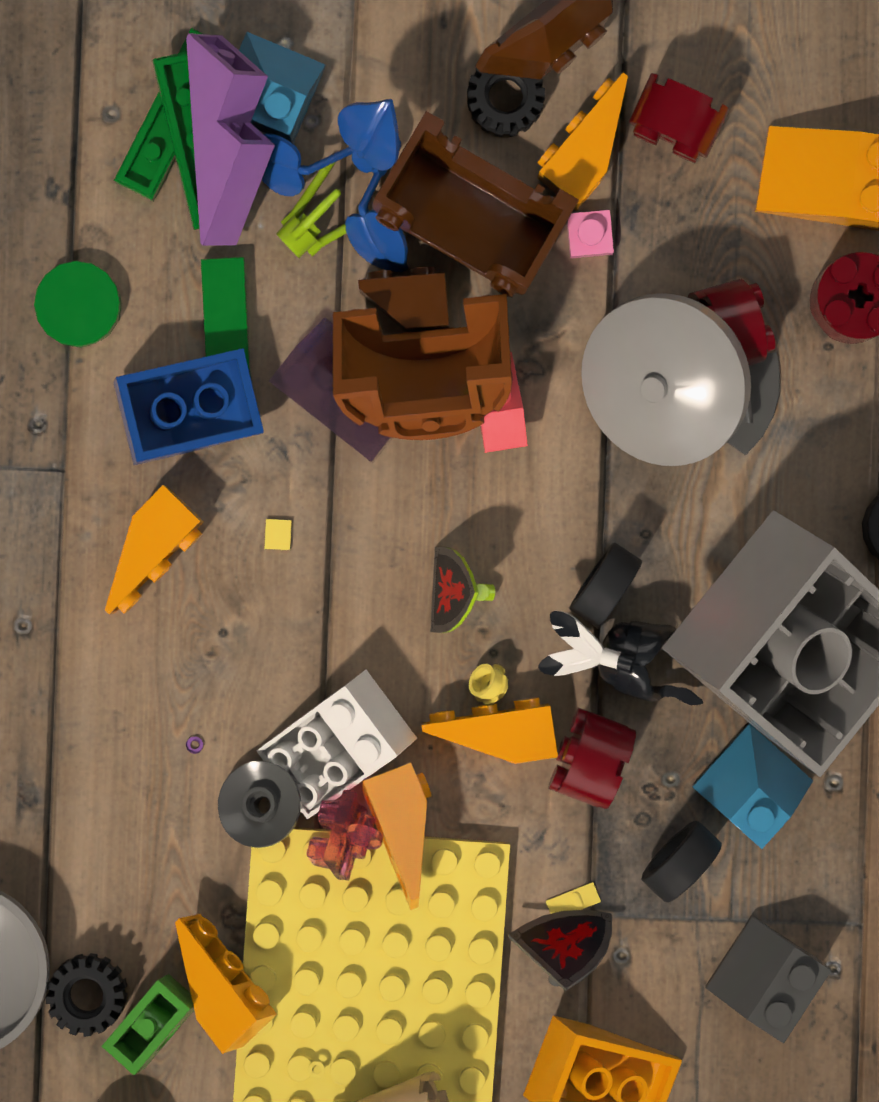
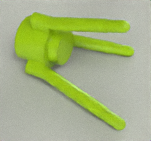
M336 162L319 170L292 211L281 221L283 227L276 233L298 258L306 251L313 257L322 247L347 234L346 226L343 224L318 239L315 238L321 231L314 223L340 197L341 191L339 189H334L308 216L304 213L301 215Z

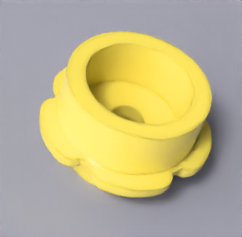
M481 664L472 672L469 679V690L477 701H483L485 705H492L504 697L508 689V678L504 675L505 669L498 664L492 666Z

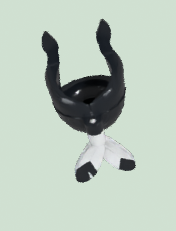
M558 610L550 613V622L553 629L574 649L548 655L538 665L540 672L547 675L560 676L598 665L602 679L614 686V689L626 695L646 701H657L663 697H675L688 705L703 704V700L690 689L672 685L652 686L650 676L645 666L656 657L663 645L676 631V628L672 625L651 624L639 621L621 622L615 624L608 631L601 644L571 614Z

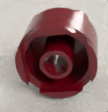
M651 73L629 120V123L635 126L633 136L657 146L659 139L674 145L672 149L674 155L692 163H696L699 156L707 158L730 109L722 104L718 112L711 108L713 98L669 78L664 86L657 84L658 75Z
M855 252L844 255L826 267L816 278L810 293V310L814 319L823 329V332L830 338L842 343L858 344L879 336L878 255L868 252ZM856 289L859 290L860 296L865 298V302L858 306V308L855 307V300L848 298V294Z
M737 279L689 293L687 298L708 307L728 324L741 343L749 366L764 362L767 352L775 350L774 333L769 325L764 324L760 308L764 307V298L757 283L748 285L745 280Z
M578 708L570 726V732L574 734L570 738L564 736L560 743L556 760L563 763L562 766L557 765L555 767L548 789L589 805L608 809L623 780V777L620 775L624 764H629L635 744L636 730Z

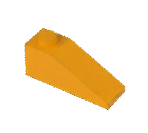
M408 763L362 782L363 795L410 910L419 907L427 811L426 799L432 795L424 774L419 773L416 775L412 764Z

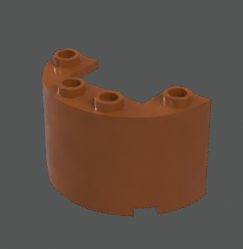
M507 294L463 298L467 327L382 335L376 308L333 312V396L341 411L359 426L365 421L377 426L378 434L406 440L447 438L468 432L484 424V416L492 410L499 412L505 405L511 392L512 378Z

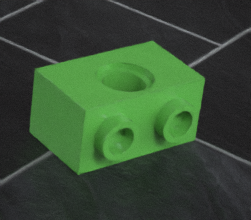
M170 974L158 979L102 1047L130 1073L136 1075L148 1066L192 1014L194 1006L191 993Z

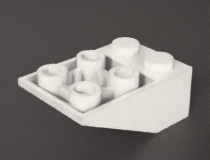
M364 670L256 751L263 761L281 766L294 778L301 796L300 811L306 819H309L396 758L417 737L369 672Z

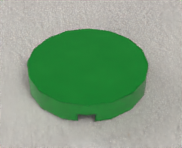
M80 261L59 264L49 271L37 287L34 302L37 321L46 334L63 345L77 348L91 346L108 337L119 321L122 306L118 288L109 274L92 263Z

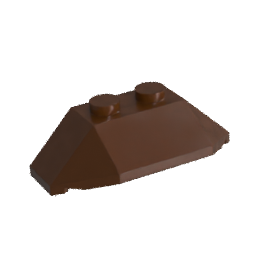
M545 0L500 38L485 48L475 66L481 73L539 80L552 70L559 74L576 59L577 56L574 52L584 44L587 49H590L607 33L603 26L613 13V0Z

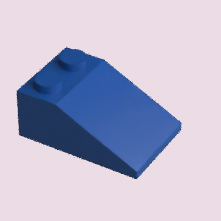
M244 348L118 376L113 382L133 465L169 458L264 433Z

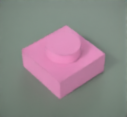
M610 210L571 213L567 220L570 258L613 255Z

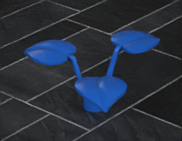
M392 99L378 102H356L344 107L338 115V126L340 134L348 147L308 166L301 165V154L298 148L289 140L273 134H263L275 146L262 181L271 190L280 195H298L305 187L303 175H309L351 154L354 165L364 173L373 172L374 175L358 206L360 214H351L346 218L347 236L357 253L372 265L393 272H404L408 269V248L402 229L400 228L398 231L388 229L376 220L375 217L378 213L374 209L370 211L368 209L369 202L381 177L397 162L401 149Z

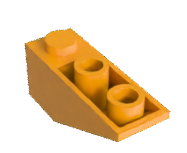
M624 72L615 82L609 77L600 86L593 96L598 101L588 114L581 110L565 129L570 134L560 147L553 143L537 162L543 167L538 174V179L555 194L562 189L579 199L574 208L576 211L603 181L607 173L628 79Z
M162 485L132 516L105 606V611L108 614H115L119 609L124 614L128 612L142 597L138 592L141 586L149 578L154 583L157 582L172 566L168 559L179 548L186 552L202 536L198 528L204 521L168 486Z
M539 697L515 700L514 709L498 711L497 704L471 707L472 715L455 717L454 710L434 712L429 714L430 721L422 722L421 724L422 732L514 764L558 757L551 707L548 703L540 704Z
M201 914L179 918L175 925L196 1020L222 1054L242 1048L277 1013L270 1006V1000L266 992L259 986L254 985L244 972V966L239 957L233 952L228 951L218 938V931L212 922L202 917Z

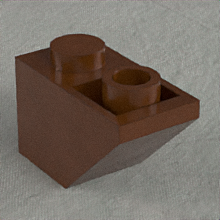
M435 267L410 269V276L393 277V271L391 270L372 271L367 273V279L358 280L360 294L405 332L449 328L445 273H436Z

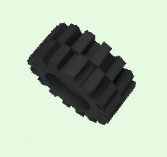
M477 68L474 75H471L467 89L468 110L472 113V119L476 124L479 123L482 126V130L487 133L492 131L498 137H502L503 134H509L510 137L517 136V133L522 130L526 132L530 129L533 122L536 123L540 116L545 98L543 79L481 73ZM501 80L515 82L522 91L523 99L521 104L509 112L496 109L489 99L491 87Z
M90 953L88 956H83V954L76 955L73 959H68L63 963L48 983L47 989L49 992L46 996V1004H50L51 1008L48 1013L51 1019L53 1017L57 1018L59 1022L56 1025L59 1028L63 1029L65 1026L70 1029L69 1034L76 1036L78 1033H83V1037L92 1036L95 1032L100 1034L110 1025H113L124 1009L128 993H125L127 986L126 978L122 979L120 975L122 970L118 965L113 967L110 964L111 960L107 957L101 959L97 957L98 954ZM92 979L101 986L103 1001L98 1008L85 1011L79 1009L73 1003L71 989L76 981Z

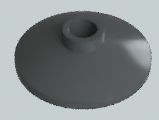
M266 761L249 762L235 769L223 783L218 797V814L225 831L238 843L254 848L269 847L286 838L294 829L301 810L300 791L294 778L281 766ZM267 797L270 801V808L266 813H262L259 810V803L263 798Z

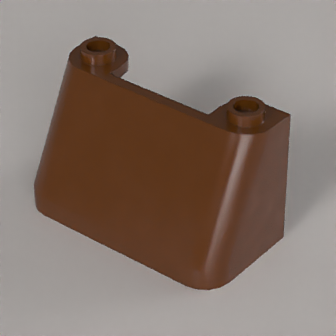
M426 111L373 200V209L378 213L375 217L376 220L393 231H398L401 228L489 279L491 287L500 294H507V297L511 298L514 294L524 295L579 199L562 189L558 191L555 197L542 195L545 187L537 184L536 188L533 189L460 146L461 138L454 135L450 142L448 137L441 132L445 121Z

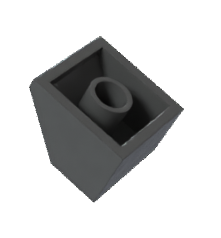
M751 916L705 988L748 1021L784 1044L831 970L824 962L754 916Z

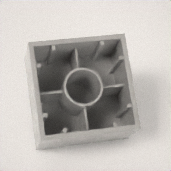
M773 510L663 645L662 649L760 733L821 777L879 706V589L835 547Z

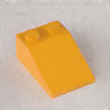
M769 126L755 212L879 231V134L861 131Z
M553 1015L523 1096L530 1102H667L682 1060L671 1054L590 1024Z

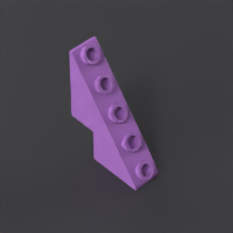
M188 33L186 42L200 243L203 246L237 245L275 146L251 124L268 76L223 36Z

